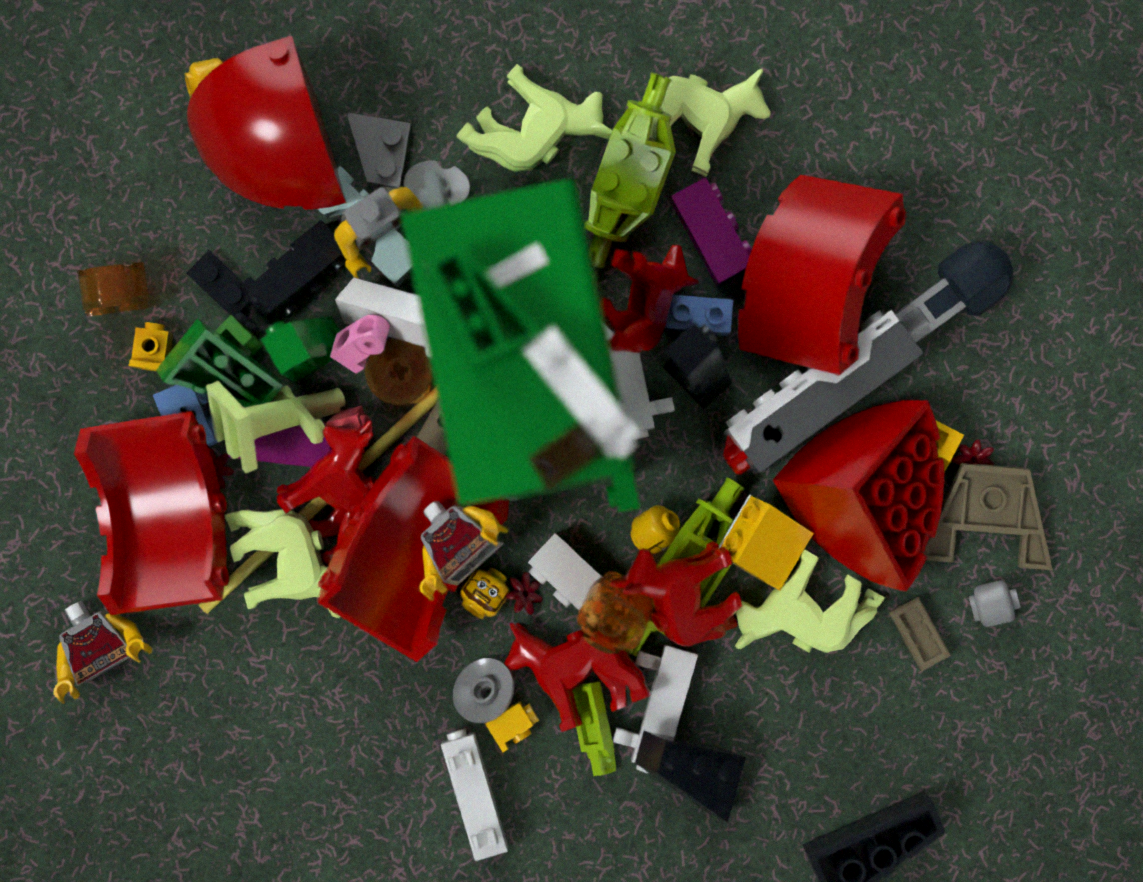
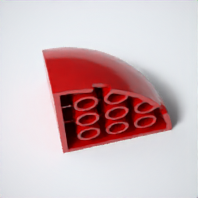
M292 36L248 49L231 57L213 69L198 84L187 108L188 127L203 162L218 177L222 184L248 200L284 209L285 206H302L304 210H313L346 203L319 102Z
M906 400L887 403L866 409L841 420L818 434L802 447L773 479L795 519L800 525L814 533L811 538L822 549L860 576L877 584L901 591H907L927 559V556L923 553L929 537L935 538L943 503L944 460L943 458H938L936 440L940 439V434L928 400Z

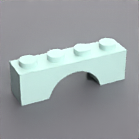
M341 166L337 170L346 203L318 209L327 219L342 215L344 210L369 195L364 189L358 193L350 185L354 179ZM400 225L376 240L375 252L371 260L396 287L412 273L406 239L397 231Z

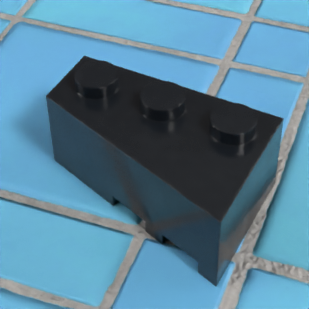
M322 220L291 243L290 249L278 260L273 258L266 263L268 269L254 281L249 277L242 282L259 302L278 319L283 315L286 318L292 316L301 307L299 301L307 293L310 296L316 294L325 285L323 279L331 271L336 274L345 267L347 259L344 258L335 240L334 233Z
M643 731L635 764L677 791L684 798L693 802L701 810L728 822L746 757L721 747Z

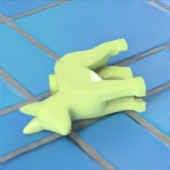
M516 64L507 75L509 79L507 83L530 105L522 121L521 132L498 124L492 118L491 109L486 106L476 117L485 134L476 132L474 127L467 122L456 135L474 153L492 159L513 172L531 171L542 161L548 164L558 153L559 148L556 145L565 135H595L610 139L612 130L603 124V95L601 92L592 93L582 104L577 105L568 101L561 94L544 89L530 81L523 74V68Z
M759 69L746 81L734 85L722 93L706 87L708 82L696 75H690L689 78L670 77L672 81L668 86L661 106L664 109L663 111L672 116L670 126L681 117L690 129L702 137L692 166V172L707 177L711 167L709 164L710 157L718 145L734 131L742 115H750L759 119L770 117L771 111L765 103L761 89L757 85L763 74V69ZM653 118L649 137L656 140L657 119Z
M283 509L272 511L241 510L225 514L231 531L238 530L240 527L251 529L230 546L234 562L240 561L245 553L252 550L279 552L277 558V577L262 584L249 587V591L244 593L248 609L255 608L260 602L268 599L290 598L292 600H302L319 597L321 588L318 587V582L322 574L328 569V566L323 564L319 551L324 549L321 533L319 530L313 531L305 516L293 510L285 513ZM329 610L332 617L340 618V616Z
M804 549L796 569L786 580L780 591L777 589L772 590L765 602L759 607L741 601L742 607L735 614L742 636L735 644V647L742 649L754 640L783 630L795 637L792 642L793 644L810 653L812 648L824 653L841 650L851 642L863 626L874 618L877 608L885 597L868 588L864 594L863 601L858 604L862 583L846 575L844 579L846 588L842 597L822 612L820 606L805 592L806 585L819 557Z

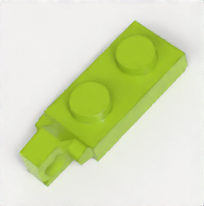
M600 681L579 684L573 689V693L583 722L582 725L576 727L581 752L587 753L591 762L593 776L615 772L614 745Z

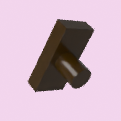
M580 422L528 459L549 490L602 454L596 447L594 439L587 433Z

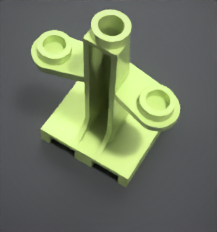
M219 381L206 386L215 439L217 442L225 440L227 453L233 459L241 456L242 468L245 473L258 469L254 445L255 439L300 425L313 444L322 443L323 438H325L323 434L325 425L319 418L339 413L340 407L345 406V398L339 388L295 397L291 389L286 385L274 397V402L243 408Z

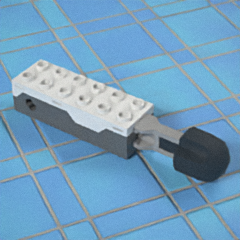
M986 241L971 242L960 247L939 263L937 273L941 280L895 314L891 310L883 316L879 310L859 325L862 332L858 334V360L840 376L809 367V370L802 375L798 369L779 383L782 388L781 391L775 394L772 389L752 403L756 408L748 414L743 409L725 422L729 428L723 432L726 436L723 458L729 467L738 475H742L749 469L754 475L762 472L924 354L916 343L954 315L964 310L968 315L980 316L998 303L1009 292L1013 281V266L1008 254L997 245ZM764 428L767 431L773 429L776 432V442L773 440L767 442L764 439Z

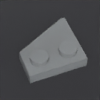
M348 113V120L367 183L391 188L401 187L411 123Z

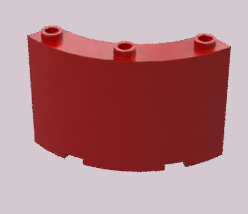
M799 175L779 196L778 201L780 205L774 215L767 214L751 249L741 288L747 290L745 308L739 309L738 314L739 349L840 376L858 360L859 321L867 287L871 283L873 270L887 244L898 230L905 225L906 210L903 205V194Z
M193 412L81 428L74 455L86 476L89 487L97 488L101 505L96 507L100 536H106L107 555L101 556V572L97 596L111 615L223 600L224 587L229 583V573L226 568L227 550L224 518L227 502L225 495L220 492L215 466L206 442L205 428L197 422Z
M413 436L406 445L400 444L391 456V462L374 483L360 506L356 505L347 517L349 525L335 550L328 569L322 574L318 582V587L321 590L317 603L415 662H418L437 645L441 625L447 611L442 604L448 591L455 592L458 585L445 583L442 580L447 591L442 594L436 590L433 594V601L429 600L420 591V584L425 579L422 553L424 544L421 540V535L432 525L423 512L427 506L435 501H440L446 510L454 505L459 506L450 459L416 436ZM501 497L459 507L474 506L490 511L502 525L508 519L510 500Z

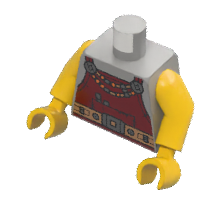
M382 186L342 212L341 224L335 229L334 236L344 258L347 259L345 266L354 278L359 279L357 272L365 267L368 273L371 272V266L359 253L361 249L402 224L400 213L424 209L421 201L409 188L402 186L394 189Z
M435 501L425 508L423 513L432 525L421 535V540L424 544L422 553L425 579L420 584V591L429 600H434L433 594L436 590L442 594L447 591L442 580L445 583L459 585L504 544L497 535L500 532L507 534L508 529L498 522L492 512L474 506L462 508L456 505L446 510L440 501Z
M79 601L64 610L73 627L59 635L61 642L57 646L56 663L58 684L54 688V695L62 704H65L64 697L68 692L76 700L80 697V693L74 686L75 682L77 686L86 684L128 658H132L140 663L139 652L143 649L150 654L152 653V647L143 642V637L133 621L119 614L111 615L107 611H100L90 616L84 603Z

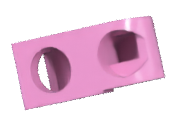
M377 315L362 317L336 334L330 357L354 373L360 372L364 369L369 355L380 354L384 351L390 330L389 322Z

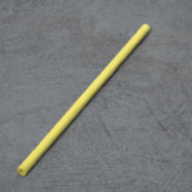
M436 388L428 393L363 453L359 465L362 472L435 406L438 401ZM316 497L298 514L305 516L309 521L328 503L320 497ZM257 550L229 576L228 585L224 587L223 599L274 552ZM221 601L199 603L198 605L208 614Z

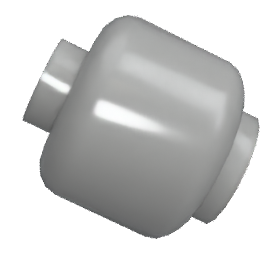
M1003 580L978 585L974 588V595L969 596L975 622L981 621L985 627L1012 622L1015 619L1014 609L1021 608L1016 589L1009 590L1007 583Z

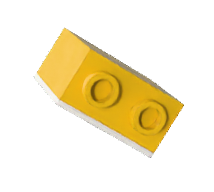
M749 495L720 543L719 548L723 546L729 550L733 564L780 591L814 533L770 504Z

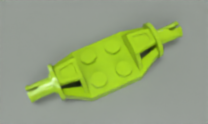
M651 72L642 101H627L626 106H628V109L612 130L591 189L589 220H586L584 223L585 228L594 234L590 245L593 266L598 268L605 267V261L613 241L626 242L628 235L653 215L676 153L670 126L672 116L661 108L668 86L672 80L667 77L663 78L662 75ZM653 118L657 119L656 140L649 137ZM621 214H629L620 228L616 229L615 226Z
M727 477L712 502H705L698 498L696 503L699 507L683 525L659 564L672 559L694 556L706 549V545L712 542L707 535L715 519L720 521L717 543L720 545L734 521L730 518L729 511L745 488ZM730 566L713 573L700 582V607L706 605ZM643 595L639 596L633 608L628 606L626 609L634 615L633 619L635 621L621 641L626 651L634 656L638 655L639 650L652 631L655 633L657 630L652 621V614L656 612L653 599Z

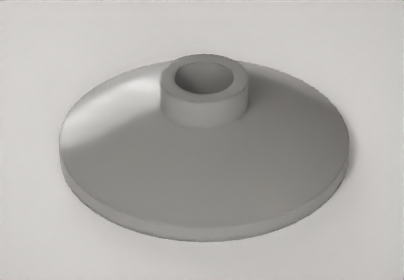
M424 161L412 166L405 175L404 187L409 188L422 204L420 188L426 187L423 173L438 170L450 203L464 201L469 195V181L466 175L456 166L443 169L437 161Z
M484 658L472 662L462 670L454 684L453 702L457 712L463 718L473 723H486L496 719L508 708L513 698V675L506 665L496 659ZM491 690L490 695L485 698L486 691Z

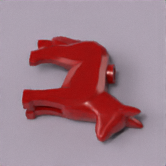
M681 245L671 246L662 264L646 262V256L642 253L633 252V261L630 258L629 252L623 250L615 251L611 264L624 273L632 281L627 310L617 311L613 308L610 300L606 298L601 299L605 324L614 333L612 338L609 339L611 351L631 353L650 351L658 344L666 326L673 294L685 286L699 284V280L688 276Z
M372 421L366 422L357 430L326 425L323 434L332 449L318 459L298 481L288 486L282 484L277 487V493L279 494L277 496V503L285 513L316 497H320L335 508L326 519L308 521L313 531H320L322 538L338 535L337 544L330 551L322 554V558L328 566L349 525L347 522L349 513L356 505L360 506L377 481L373 476L367 478L359 468L365 446L373 437V432H369Z
M714 541L708 543L706 549L699 554L686 558L672 559L656 565L655 559L648 549L641 548L628 574L610 582L611 586L623 588L622 593L625 595L640 594L652 598L656 610L652 614V621L658 631H663L666 637L676 644L692 646L707 640L719 639L726 635L727 630L738 626L733 616L742 607L738 592L732 593L727 600L718 605L700 607V582L713 573L732 565L729 550L723 546L719 548V544Z
M510 623V628L516 639L512 643L504 665L510 671L519 670L527 666L530 667L539 686L549 695L559 711L561 718L559 727L561 732L583 724L576 705L573 689L587 679L593 671L610 690L612 697L610 709L612 712L628 706L626 685L631 691L630 698L633 703L652 696L645 683L646 678L643 672L631 660L617 637L602 631L587 634L584 628L567 635L568 642L554 647L543 639L529 633L520 623H516V625Z

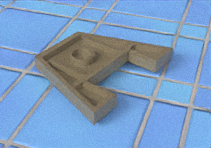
M961 463L942 504L935 538L929 537L923 553L927 556L926 561L953 562L956 530L1020 535L1018 567L1053 570L1030 469Z

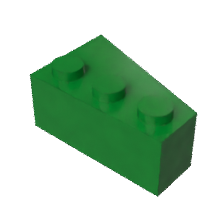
M461 245L426 260L423 272L471 371L532 344L544 334L536 324L534 325L523 314L519 306L501 291L493 282L494 280Z
M332 316L291 321L287 324L284 321H280L266 329L267 335L261 338V341L280 374L296 382L334 360L330 357L336 334L340 330Z
M198 318L156 369L164 383L183 386L201 394H207V385L219 381L238 403L245 407L270 403L283 387L274 373Z

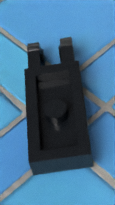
M210 250L186 273L227 313L237 318L253 334L260 330L258 325L242 313L250 303L257 308V311L264 318L270 319L273 316L242 283L243 281Z

